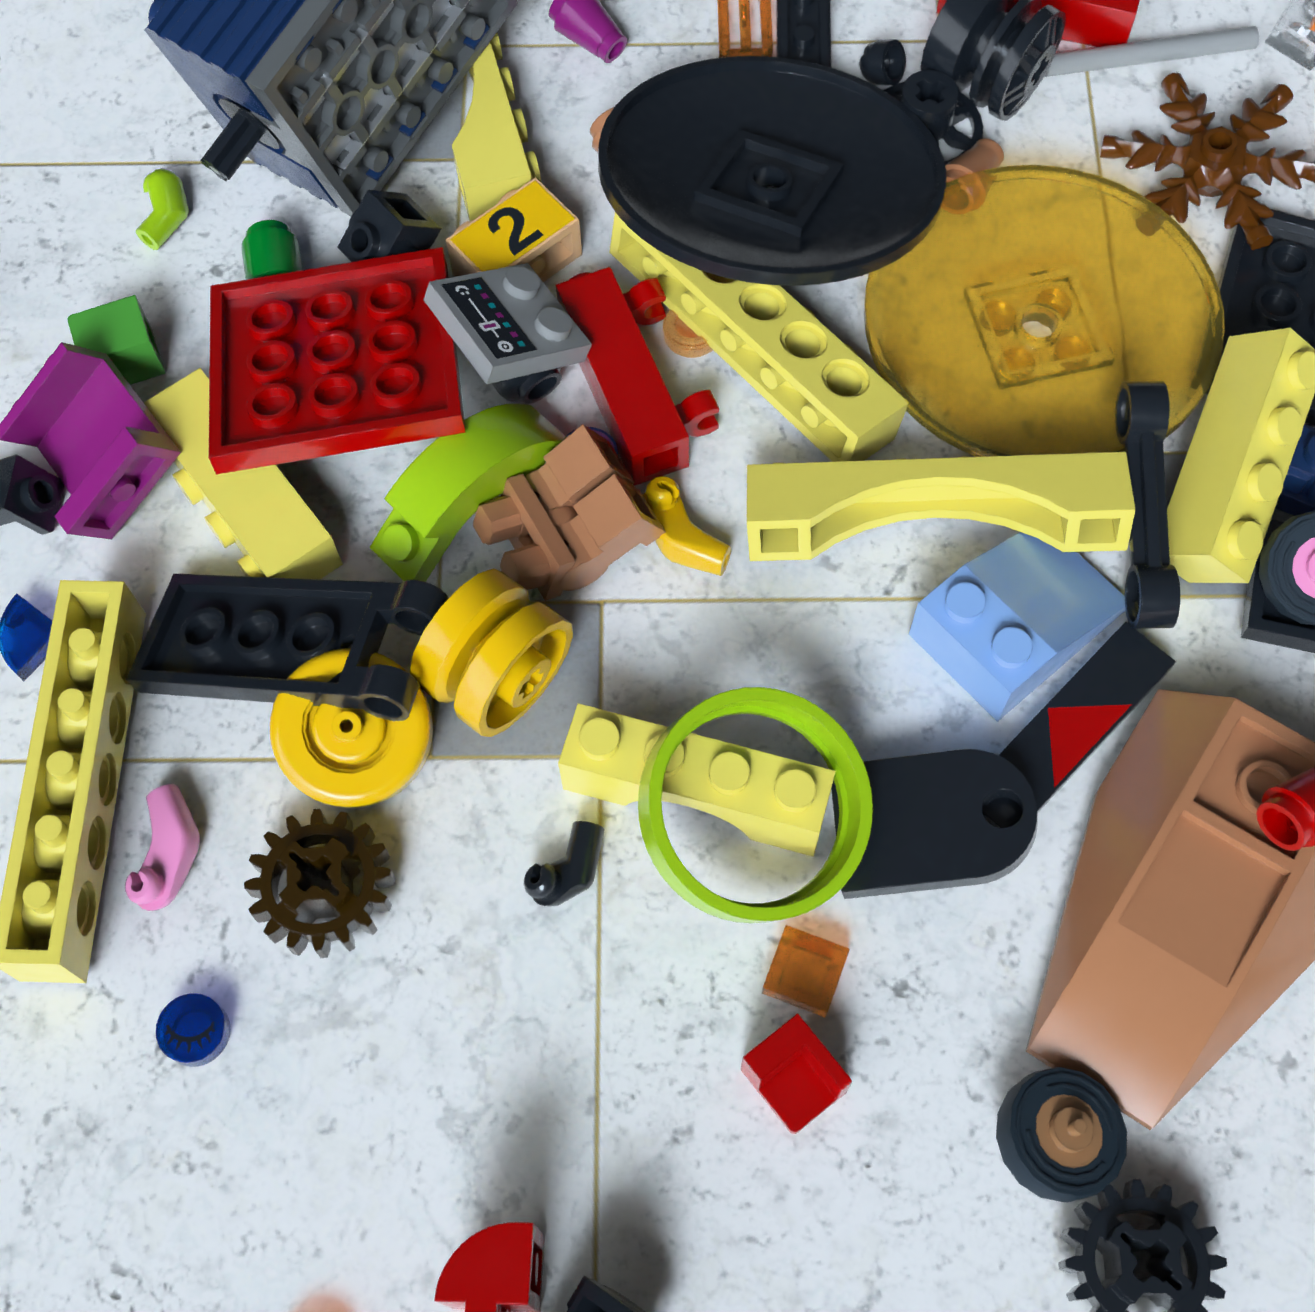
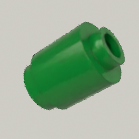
M263 220L254 223L247 229L246 237L241 244L246 280L303 270L299 241L285 223L277 220Z

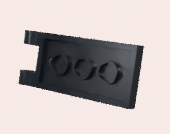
M173 574L126 681L139 693L274 703L278 694L287 693L311 700L310 702L314 703L313 706L329 704L339 708L364 709L366 712L385 720L403 721L409 717L419 689V682L408 672L393 666L378 664L369 667L372 654L378 653L388 624H395L409 633L422 636L423 631L439 608L449 598L440 588L420 580H406L401 583ZM352 644L342 672L330 681L318 682L287 679L298 667L311 658L328 651L348 648Z

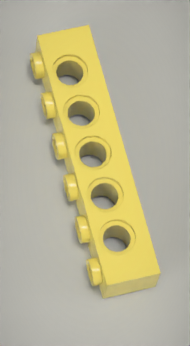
M615 212L609 253L640 282L657 278L666 295V300L663 303L832 462L865 461L895 439L909 402L900 395L893 384L885 381L858 357L851 346L843 343L826 328L810 309L802 306L780 285L751 283L725 278L679 262L641 239Z
M60 580L0 902V970L19 982L87 983L134 687L126 681V678L141 647L146 618L145 611L124 581Z

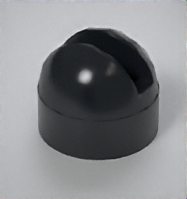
M896 39L869 43L864 49V55L859 60L862 76L868 82L876 85H896L899 83L906 67V55L901 42Z

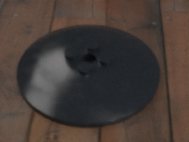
M768 56L722 57L685 64L660 73L638 85L616 104L605 121L598 145V173L603 191L616 214L634 233L660 252L679 262L721 277L751 283L788 286L817 285L843 281L879 270L909 253L927 236L938 218L946 189V168L943 155L930 130L917 115L895 97L863 79L834 68L796 59ZM767 185H768V186H773V187H776V188H766V187H767Z

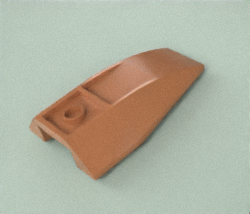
M1157 690L1094 796L1026 1047L1027 1053L1051 1068L1062 1067L1085 1073L1105 1087L1118 1104L1122 1113L1151 1130L1315 961V846L1302 847L1296 851L1286 850L1277 846L1261 830L1256 816L1257 809L1262 804V797L1266 790L1315 766V742L1237 698Z

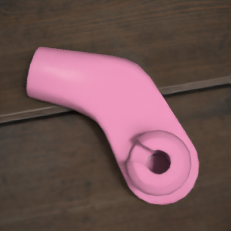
M175 784L160 786L146 796L151 820L152 840L139 872H131L125 882L127 897L132 902L137 903L142 909L148 911L165 908L175 899L193 865L199 849L200 834L179 787Z

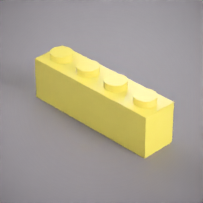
M1291 328L1235 335L1228 338L1167 507L1170 565H1174L1178 575L1188 583L1250 582L1315 395V349Z
M201 368L143 402L181 451L174 461L179 468V471L172 475L174 480L193 506L203 500L212 512L204 517V519L223 547L227 548L235 543L243 553L244 557L239 559L237 563L246 577L320 580L343 565L332 536L276 465L216 475L208 458L209 378Z

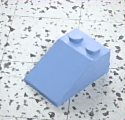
M1019 532L964 564L918 602L909 635L998 722L1124 613L1125 596L1079 553L1062 552L1038 538Z

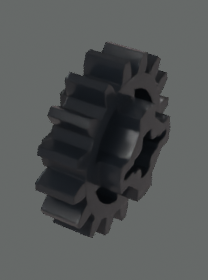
M1133 1179L1125 1183L1122 1199L1116 1189L1110 1184L1097 1194L1101 1209L1087 1201L1079 1204L1074 1209L1079 1220L1085 1225L1083 1229L1069 1227L1062 1231L1061 1238L1069 1245L1075 1247L1076 1252L1075 1256L1058 1262L1059 1270L1067 1273H1077L1079 1284L1074 1286L1066 1296L1069 1302L1088 1299L1093 1306L1089 1312H1129L1126 1309L1130 1304L1136 1303L1140 1297H1148L1157 1307L1163 1306L1167 1312H1208L1202 1305L1203 1300H1219L1225 1297L1226 1291L1218 1284L1210 1281V1271L1226 1267L1227 1259L1219 1255L1208 1254L1205 1245L1214 1239L1218 1231L1215 1226L1200 1229L1194 1226L1191 1221L1196 1215L1199 1205L1193 1200L1177 1208L1170 1205L1172 1188L1169 1185L1163 1184L1156 1187L1150 1197H1146L1141 1179ZM1127 1213H1138L1155 1218L1157 1221L1146 1230H1136L1126 1220L1121 1222L1117 1216ZM1181 1247H1183L1187 1259L1188 1278L1182 1271ZM1096 1249L1103 1255L1105 1279L1102 1283L1096 1269ZM1145 1249L1151 1255L1146 1268L1152 1276L1137 1279L1132 1271L1135 1269L1138 1261L1132 1253Z

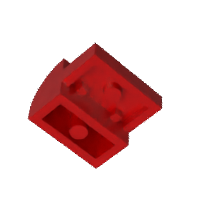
M526 1222L497 1224L475 1233L464 1241L448 1259L439 1277L434 1301L453 1309H465V1312H540L545 1236L534 1223Z

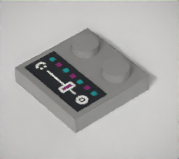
M529 263L430 281L423 299L486 385L585 362L592 345Z

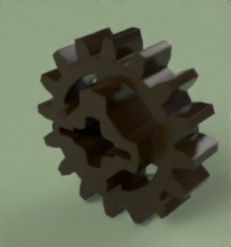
M313 809L310 825L303 827L291 815L286 818L289 833L283 838L269 831L264 835L267 844L271 848L267 856L251 854L249 862L261 875L244 882V889L249 895L260 899L248 910L258 923L269 921L263 932L273 943H277L287 936L286 946L294 955L300 956L306 949L308 942H312L314 950L319 957L328 958L331 942L339 940L348 951L355 949V939L352 933L358 928L372 935L377 932L378 929L370 917L373 910L390 911L392 904L388 897L380 892L381 888H387L396 884L392 870L380 867L391 857L383 843L372 845L376 836L367 823L360 825L353 831V821L347 812L341 811L336 816L333 824H328L321 809ZM318 844H326L323 847H311ZM362 863L363 885L357 897L353 894V879L361 872L358 866ZM285 869L287 871V886L278 896L280 877ZM307 870L315 878L319 876L326 881L330 879L332 881L331 885L338 895L334 896L327 889L322 890L315 885L311 887V882L303 871ZM337 917L328 922L312 924L318 918Z

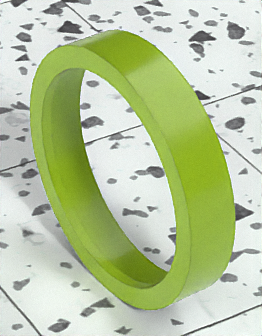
M764 687L733 689L710 697L676 719L660 736L646 760L641 775L638 794L639 824L647 852L654 866L667 884L681 898L695 908L723 920L750 924L767 923L793 918L821 906L840 891L852 877L865 853L871 832L873 813L872 792L864 762L856 746L844 729L824 710L800 696L778 689ZM755 714L785 723L811 742L826 762L828 768L836 771L834 783L839 802V824L831 853L821 870L810 882L797 892L776 901L743 903L729 900L713 893L695 879L682 864L672 847L665 828L661 800L665 770L671 756L680 743L696 728L713 719L727 715Z

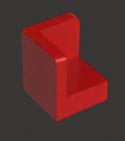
M798 1013L742 1058L740 1070L792 1134L800 1132L847 1093L852 1084L848 1074Z

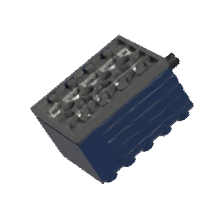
M154 0L149 9V24L144 31L223 128V131L200 160L205 167L212 170L222 180L227 181L231 179L245 158L248 157L260 166L267 167L276 175L285 177L290 183L308 190L313 196L329 202L336 209L339 207L342 212L352 216L358 209L367 190H382L518 2L517 0Z

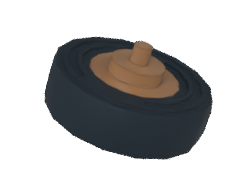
M1055 1067L1031 1073L1007 1092L997 1113L996 1139L1004 1164L1019 1184L1040 1198L1068 1203L1097 1195L1118 1177L1127 1156V1129L1118 1104L1103 1085L1080 1071Z

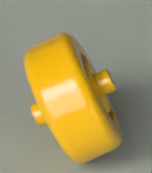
M351 648L332 650L313 657L298 667L287 679L328 682L342 672ZM379 653L372 654L369 661V667L381 664L406 671L394 660ZM420 686L409 717L403 721L385 720L366 712L364 709L339 708L329 704L313 706L314 703L310 702L311 700L287 693H280L276 696L270 717V740L276 761L284 775L297 789L319 802L338 807H364L383 802L405 789L416 778L427 760L432 743L433 720L428 700Z

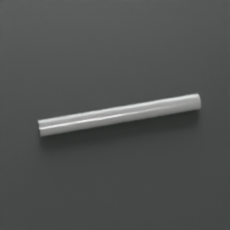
M1256 26L1058 52L1055 53L1045 77L1255 49L1259 43V32Z

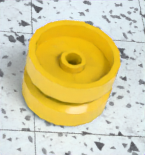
M494 568L478 573L468 580L439 608L422 633L413 652L409 671L419 682L420 688L436 701L444 703L454 701L456 716L478 734L485 737H493L507 730L541 697L559 671L568 654L573 638L572 623L546 604L536 602L529 605L528 591L504 572Z

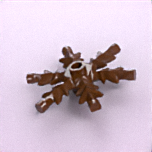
M1177 72L1169 74L1162 80L1161 87L1172 103H1164L1159 108L1166 116L1178 121L1171 125L1172 129L1190 136L1187 144L1175 146L1163 134L1158 143L1144 132L1138 130L1131 133L1133 142L1111 135H1104L1100 158L1116 159L1129 157L1130 160L1125 165L1129 170L1138 169L1155 162V172L1161 171L1172 163L1179 165L1183 169L1184 175L1182 178H1168L1161 181V184L1167 189L1153 191L1143 197L1144 202L1155 206L1137 219V230L1145 237H1152L1172 215L1178 223L1186 222L1189 201L1199 207L1201 204L1199 195L1206 197L1221 195L1216 203V209L1228 205L1224 227L1232 229L1237 224H1240L1246 241L1252 250L1269 246L1273 241V236L1260 218L1267 219L1273 217L1274 213L1266 205L1253 199L1261 196V192L1255 188L1242 185V178L1247 174H1257L1265 184L1270 186L1272 177L1294 190L1302 188L1299 178L1315 183V161L1303 162L1302 159L1306 156V152L1303 149L1294 150L1275 157L1276 147L1269 149L1261 156L1252 154L1247 149L1248 142H1261L1270 138L1264 131L1276 129L1287 123L1286 118L1276 113L1283 110L1293 100L1291 89L1284 84H1278L1266 95L1259 105L1253 99L1246 98L1242 104V118L1234 114L1230 115L1232 130L1226 129L1223 126L1210 129L1208 126L1214 119L1215 112L1204 114L1207 95L1199 93L1192 98L1182 75Z

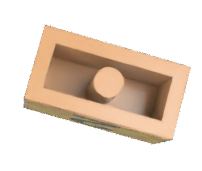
M536 177L518 190H512L505 194L498 204L476 219L463 223L456 229L453 235L445 239L452 274L455 277L529 263L540 279L545 282L582 255L579 219Z

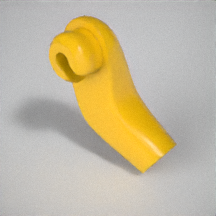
M665 476L652 479L646 486V492L643 496L666 533L655 540L661 553L674 563L722 576L729 562L731 546L705 533L692 523L679 495V486L676 481Z

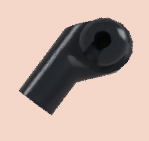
M573 822L566 857L552 864L546 863L542 867L536 863L528 869L523 885L525 891L533 897L537 904L558 906L589 889L595 879L605 829L592 822Z

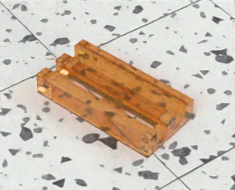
M717 0L719 58L732 56H773L771 0H758L761 48H751L749 0H738L740 48L730 49L728 0Z

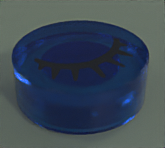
M197 993L185 994L168 1003L160 1013L156 1024V1040L161 1051L178 1064L188 1067L202 1066L215 1060L225 1049L230 1037V1021L225 1010L210 997Z

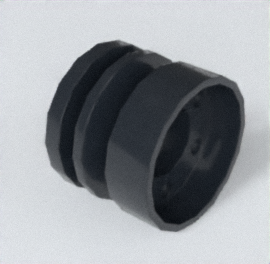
M947 0L928 36L923 50L921 71L935 70L948 75L955 81L959 93L971 85L969 92L970 103L981 108L988 105L989 114L1000 120L1007 121L1028 101L1047 73L1062 39L1066 25V13L1051 5L1042 8V0H1019L1016 4V0Z

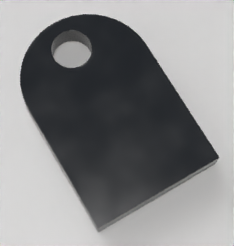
M976 749L863 761L872 792L873 813L871 832L861 862L852 877L841 889L844 899L979 885L996 881L1006 876L1024 861L1036 838L1038 825L1037 804L1028 780L1016 766L1003 757ZM833 780L831 791L835 831L837 836L839 824V802L836 786ZM1010 798L1021 806L1023 814L1015 825L1008 828H997L989 824L984 818L983 813L986 806L994 799Z

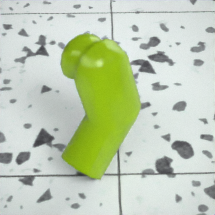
M164 168L156 169L144 179L143 190L144 193H149L153 211L135 230L138 238L153 250H158L189 214V207L181 179L172 171Z

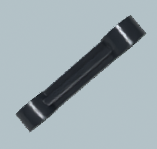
M1123 381L1119 387L1116 399V433L1120 444H1124L1127 454L1136 509L1129 539L1131 566L1125 583V611L1127 621L1132 629L1173 628L1177 623L1180 610L1179 577L1175 566L1170 565L1163 442L1168 431L1170 402L1168 389L1163 381Z

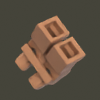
M584 424L543 457L546 463L538 470L526 476L521 474L507 478L501 497L479 505L473 521L474 529L483 544L491 545L509 539L514 550L504 552L500 562L501 571L526 590L538 588L545 601L561 596L563 590L573 591L588 586L601 577L610 564L641 543L648 546L662 534L666 533L641 491L633 486L634 480L610 442Z

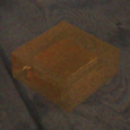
M785 925L761 994L826 1018L850 949Z

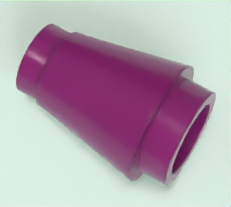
M554 0L549 9V17L554 21L556 32L601 58L605 63L613 62L623 52L628 39L621 33L620 28L599 0Z

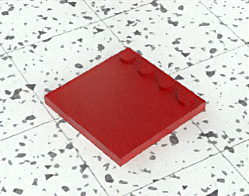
M443 247L210 286L208 458L216 475L466 433L456 343L423 300L430 281L449 278Z

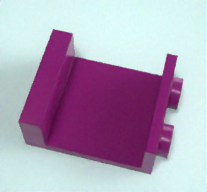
M61 342L53 354L48 357L44 366L0 423L1 441L37 447L70 492L71 496L54 517L66 534L112 540L181 453L106 353Z

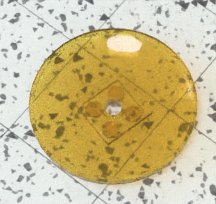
M1017 165L992 168L968 174L946 183L940 213L927 236L913 250L899 260L869 273L864 295L865 334L871 356L880 376L908 402L906 411L917 422L938 438L975 457L1125 452L1124 444H1120L1115 424L1116 399L1119 387L1123 381L1165 382L1170 402L1167 438L1187 420L1206 394L1217 371L1223 350L1225 326L1220 291L1203 253L1187 232L1165 211L1139 193L1098 175L1057 166ZM967 187L973 188V196L966 190ZM1029 321H1038L1040 324L1049 327L1052 334L1046 337H1035L1027 333L1022 325Z

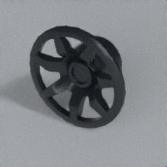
M935 70L918 71L909 76L905 82L897 83L884 89L885 92L895 97L920 118L930 130L938 145L939 140L943 139L948 146L964 150L961 153L963 154L983 137V122L977 107L970 103V99L961 92L959 93L955 81L942 72ZM968 118L973 130L972 139L957 131L953 125ZM952 158L948 161H944L945 165L955 158Z

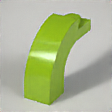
M528 404L497 405L464 419L466 433L438 437L407 467L384 498L393 507V510L369 548L403 581L420 580L426 582L458 531L477 511L478 506L503 494L507 478L521 474L526 476L542 467L546 463L543 457L567 437L532 405Z

